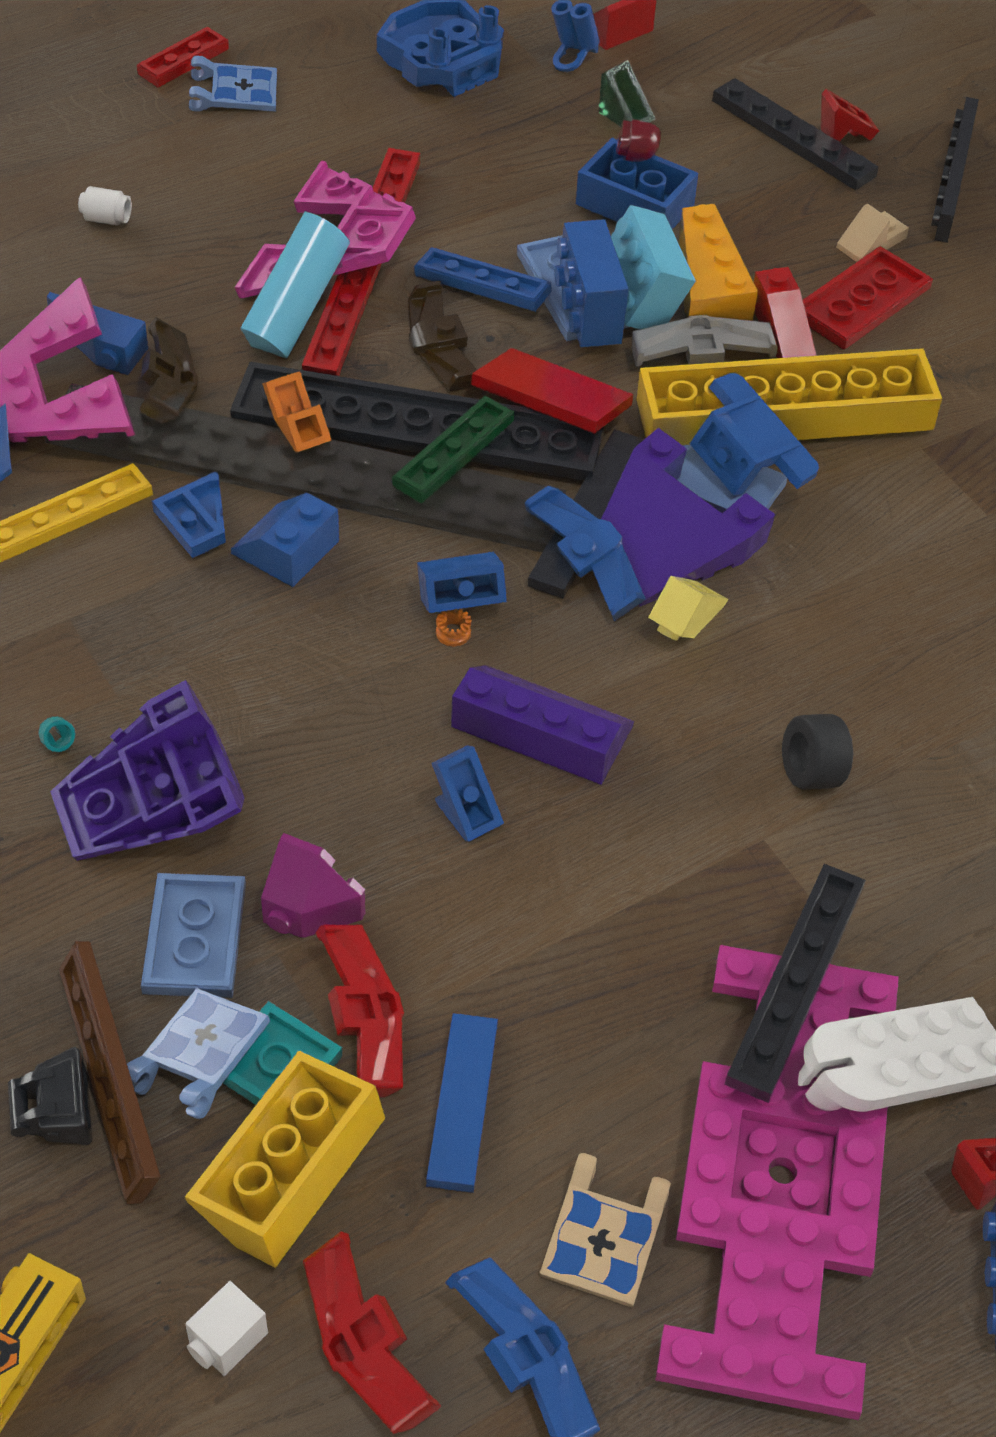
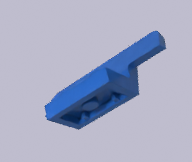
M729 373L713 380L709 388L723 403L724 407L710 413L689 444L733 496L742 495L762 467H769L773 464L781 470L796 489L816 477L819 469L817 461L741 375Z

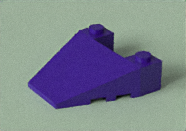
M657 428L633 449L601 518L611 522L622 536L623 548L646 598L645 601L639 604L640 606L658 600L670 576L690 580L701 578L703 581L714 576V572L729 565L734 568L743 564L767 542L776 515L747 493L741 496L723 513L719 512L677 480L681 475L687 448L660 428Z

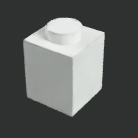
M231 1281L220 1289L185 1323L189 1339L187 1349L192 1357L206 1369L213 1365L223 1376L268 1334L266 1313Z

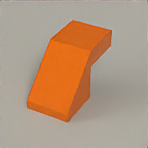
M300 371L262 383L274 420L295 452L332 441L321 406H311Z

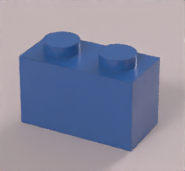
M494 552L417 563L421 601L429 613L507 602L504 565Z

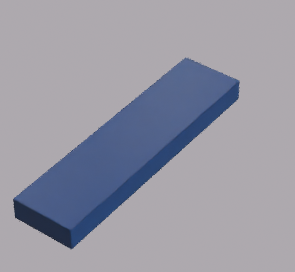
M433 247L414 266L415 276L431 281H440L441 284L535 312L552 292L551 282Z
M452 1014L426 1187L474 1193L498 1019Z

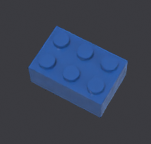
M611 138L578 171L576 205L616 222L624 216L629 206L633 205L665 214L671 229H673L681 221L682 208L693 207L695 204L699 173L656 155L642 162L624 161V156L617 155V139Z
M602 219L564 223L563 236L557 239V253L560 265L555 266L554 276L556 286L562 287L563 308L570 312V331L572 334L576 333L580 348L622 344L629 288L606 221Z

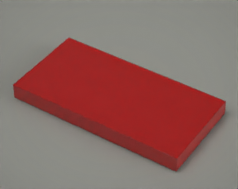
M879 246L803 299L809 327L845 350L929 290L933 278Z
M510 348L472 373L471 385L592 433H596L631 407L634 394L514 348Z

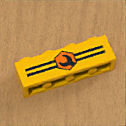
M28 1253L20 1267L15 1266L9 1271L1 1287L0 1432L86 1300L80 1278L31 1253Z

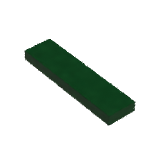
M484 396L392 477V487L422 504L514 421V411Z

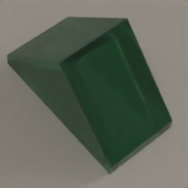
M628 60L601 75L598 112L620 127L623 120L632 122L634 119L649 123L656 119Z

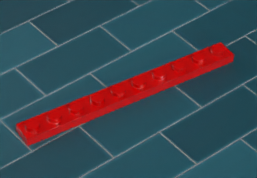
M388 148L373 185V191L382 196L387 193L394 197L395 201L405 203L420 166V153ZM382 263L337 275L303 360L302 370L334 376L340 375Z

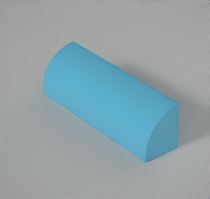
M304 212L241 326V330L250 346L286 359L288 358L350 244L347 236L335 225L320 216Z

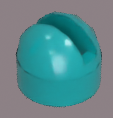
M51 716L45 719L39 726L38 734L41 743L53 752L65 751L74 742L75 729L71 723L62 717ZM52 727L61 736L57 741L54 740L49 732Z

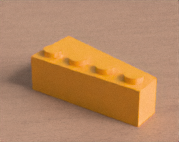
M701 204L682 208L678 244L696 280L684 299L686 318L695 315H708L710 317L753 321L758 291L715 204Z

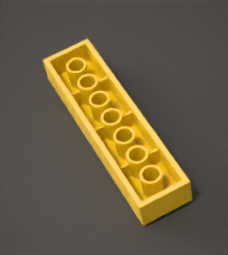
M924 349L640 368L636 398L645 437L647 438L657 428H660L681 445H690L689 443L710 413L724 407L723 403L710 390L709 386L714 379L729 373L741 375L797 440L934 430L942 401L941 393Z

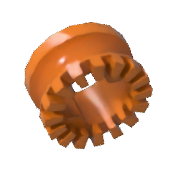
M463 609L441 611L436 618L437 639L446 646L455 647L465 644L471 636L472 620L471 616H468V612H463ZM447 625H459L460 630L456 629V632H454V629L449 631Z

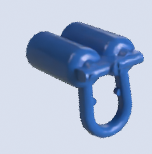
M558 0L552 5L551 11L562 45L554 54L553 64L561 72H570L582 64L588 52L598 53L600 39L592 8L589 4L579 3L573 6L570 0ZM568 48L580 51V53H577V58L574 62L570 64L559 62L562 56L566 54Z

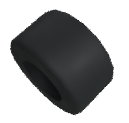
M812 714L794 717L786 727L782 742L783 765L792 784L801 790L840 787L848 779L852 769L854 753L849 729L842 718L834 714Z

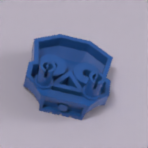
M422 0L390 14L377 33V52L389 66L402 71V77L414 86L422 87L440 84L453 97L464 93L465 89L469 91L475 88V85L478 87L484 84L485 81L489 82L498 77L504 29L498 25L499 10L495 6L486 5L484 9L481 7L478 14L465 0Z

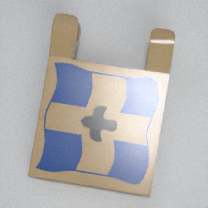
M580 1153L539 1277L633 1308L668 1199L670 1181L660 1177H653L644 1207L640 1208L589 1191L596 1172L597 1158L586 1153Z

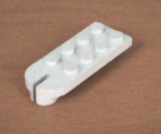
M973 997L825 1023L818 1027L805 1044V1064L799 1072L798 1085H809L811 1080L817 1077L818 1079L805 1094L808 1102L825 1111H834L844 1107L859 1112L996 1084V1030Z

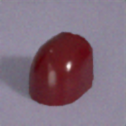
M634 119L632 122L623 120L617 138V155L624 156V161L642 162L650 159L659 149L661 142L660 129L648 122Z

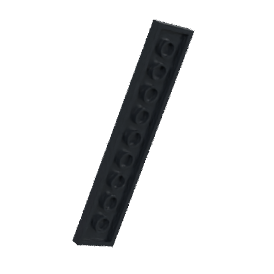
M249 362L230 409V416L232 422L280 429L274 420L262 383L300 371L311 406H321L331 438L420 453L480 399ZM499 403L514 411V421L470 460L471 462L585 480L587 476H593L605 426L596 433H592L528 407Z

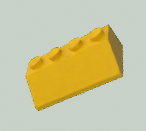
M298 1051L186 1194V1201L236 1248L276 1268L385 1120L376 1086L304 1052Z

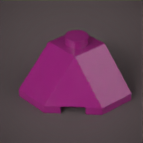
M283 833L279 839L261 896L263 923L268 924L276 932L282 934L291 933L305 938L315 935V932L323 924L348 925L361 921L366 914L365 889L354 878H349L346 882L332 868L336 860L324 848Z

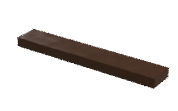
M75 941L59 967L60 976L124 1199L127 1204L143 1203L161 1176L90 941Z

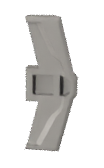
M695 315L632 332V353L636 366H641L644 361L681 352L686 353L688 364L724 362V349L768 353L769 357L774 358L777 353V344L771 325L768 322Z

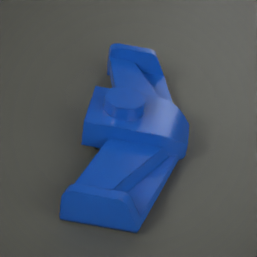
M552 486L545 487L526 500L525 508L527 512L535 515L564 537L563 540L557 543L558 550L577 575L581 578L591 570L593 571L613 621H616L646 600L623 548L622 536L611 522L598 519L558 488Z
M491 1257L453 1273L445 1283L450 1289H456L500 1335L487 1344L484 1348L485 1353L511 1393L528 1384L531 1385L550 1437H592L599 1432V1424L569 1352V1343L557 1324L551 1321Z

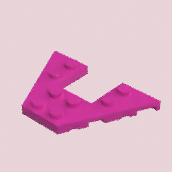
M325 161L319 163L293 201L299 213L306 211L313 214H340L344 216L337 228L347 236L350 244L332 276L389 262L416 219L412 206L404 202L395 201L394 197L387 193L382 196L374 192L372 186L358 178H350L349 174L345 171L338 173L328 168ZM264 244L235 286L239 298L258 295L261 292L286 245Z
M81 277L74 281L0 350V407L6 404L8 435L11 442H27V437L47 436L49 441L75 439L79 436L98 438L99 433L126 432L127 436L135 435L119 384L113 374L47 403L36 364L102 335L87 288Z

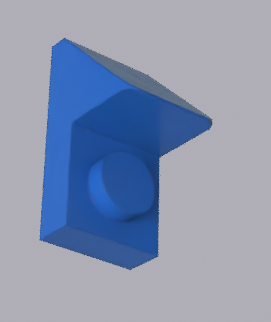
M467 745L431 763L443 792L442 795L435 798V801L465 841L469 842L504 824L474 746Z

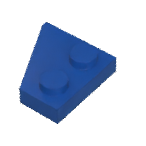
M216 472L152 500L153 512L192 558L226 543L219 475Z

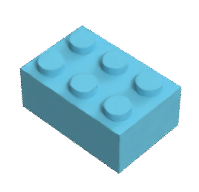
M630 205L624 216L617 222L611 238L629 288L625 325L644 329L669 323L696 280L665 214Z

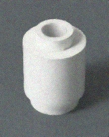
M89 186L86 192L80 194L78 208L79 212L83 213L86 221L119 225L129 221L132 203L130 196L124 195L122 191Z

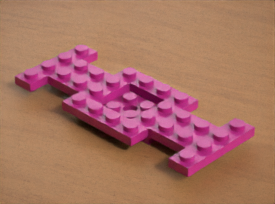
M720 945L712 992L757 1000V1010L781 956ZM830 964L769 1103L724 1085L731 1066L702 1062L676 1240L723 1249L714 1331L711 1334L664 1324L656 1381L859 1420L863 1406L866 1363L815 1354L824 1268L871 1277L874 1270L888 1107L866 1112L853 1111L844 1107L834 1111H825L808 1102L805 1095L818 1078L814 1077L810 1084L805 1086L798 1085L799 1072L805 1064V1044L818 1027L825 1023L849 1019V1017L856 1018L896 1011L898 976ZM835 1136H836L835 1152H834V1162H833V1171H832V1181H831V1191H830V1201H829V1211H828V1215H827L828 1199H829V1189H830V1179H831V1169H832V1159H833V1150H834V1140H835ZM775 1166L786 1167L793 1173L794 1180L787 1184L778 1183L770 1176L769 1170Z

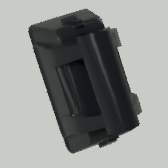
M72 1047L38 1064L34 1071L8 1082L10 1131L12 1136L22 1137L28 1134L43 1136L45 1140L50 1142L89 1145L92 1142L88 1075L78 1048ZM28 1099L37 1100V1107L28 1110Z

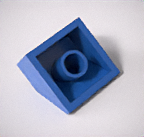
M309 493L282 501L274 506L231 548V554L294 587L339 542L338 509Z

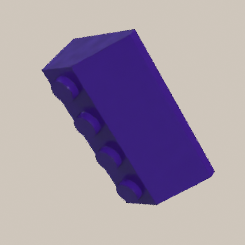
M487 665L470 667L452 696L451 727L600 785L605 780L634 725L633 720Z

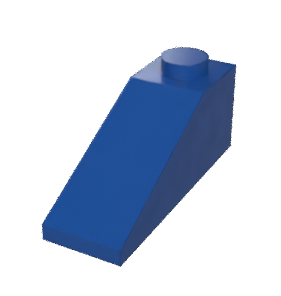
M49 292L47 295L48 306L59 294ZM92 305L102 335L76 347L97 366L129 375L148 350L145 321Z

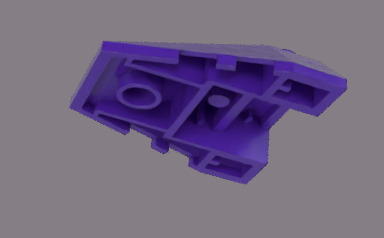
M186 680L148 700L139 709L142 714L124 731L119 727L110 736L113 741L95 758L89 755L50 791L72 856L77 861L202 833L242 811L245 797L219 734Z

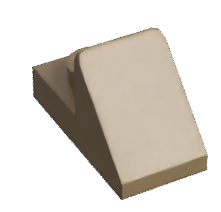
M865 204L837 242L836 248L858 262L879 246L887 250L906 239L909 227L886 211L881 213L871 205Z

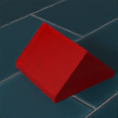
M621 0L594 13L600 39L599 45L603 49L608 50L653 31L657 0Z

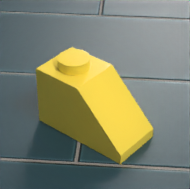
M670 576L648 618L659 624L657 631L673 640L678 641L679 637L695 638L725 606L728 599L698 581Z

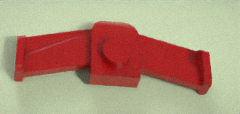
M323 924L315 934L318 940L323 942L344 986H335L328 994L337 1035H357V1077L375 1085L379 1098L387 1097L403 1088L402 1018L404 1010L400 995L394 989L362 925Z
M340 1231L303 1260L323 1341L321 1348L332 1370L338 1372L393 1434L413 1429L436 1412L441 1405L391 1353L408 1339L384 1296L375 1294L364 1302L350 1248L351 1240L349 1234Z

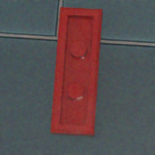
M205 27L137 64V74L159 88L194 69L195 67L191 65L192 57L203 56L210 60L228 50V39L211 28Z

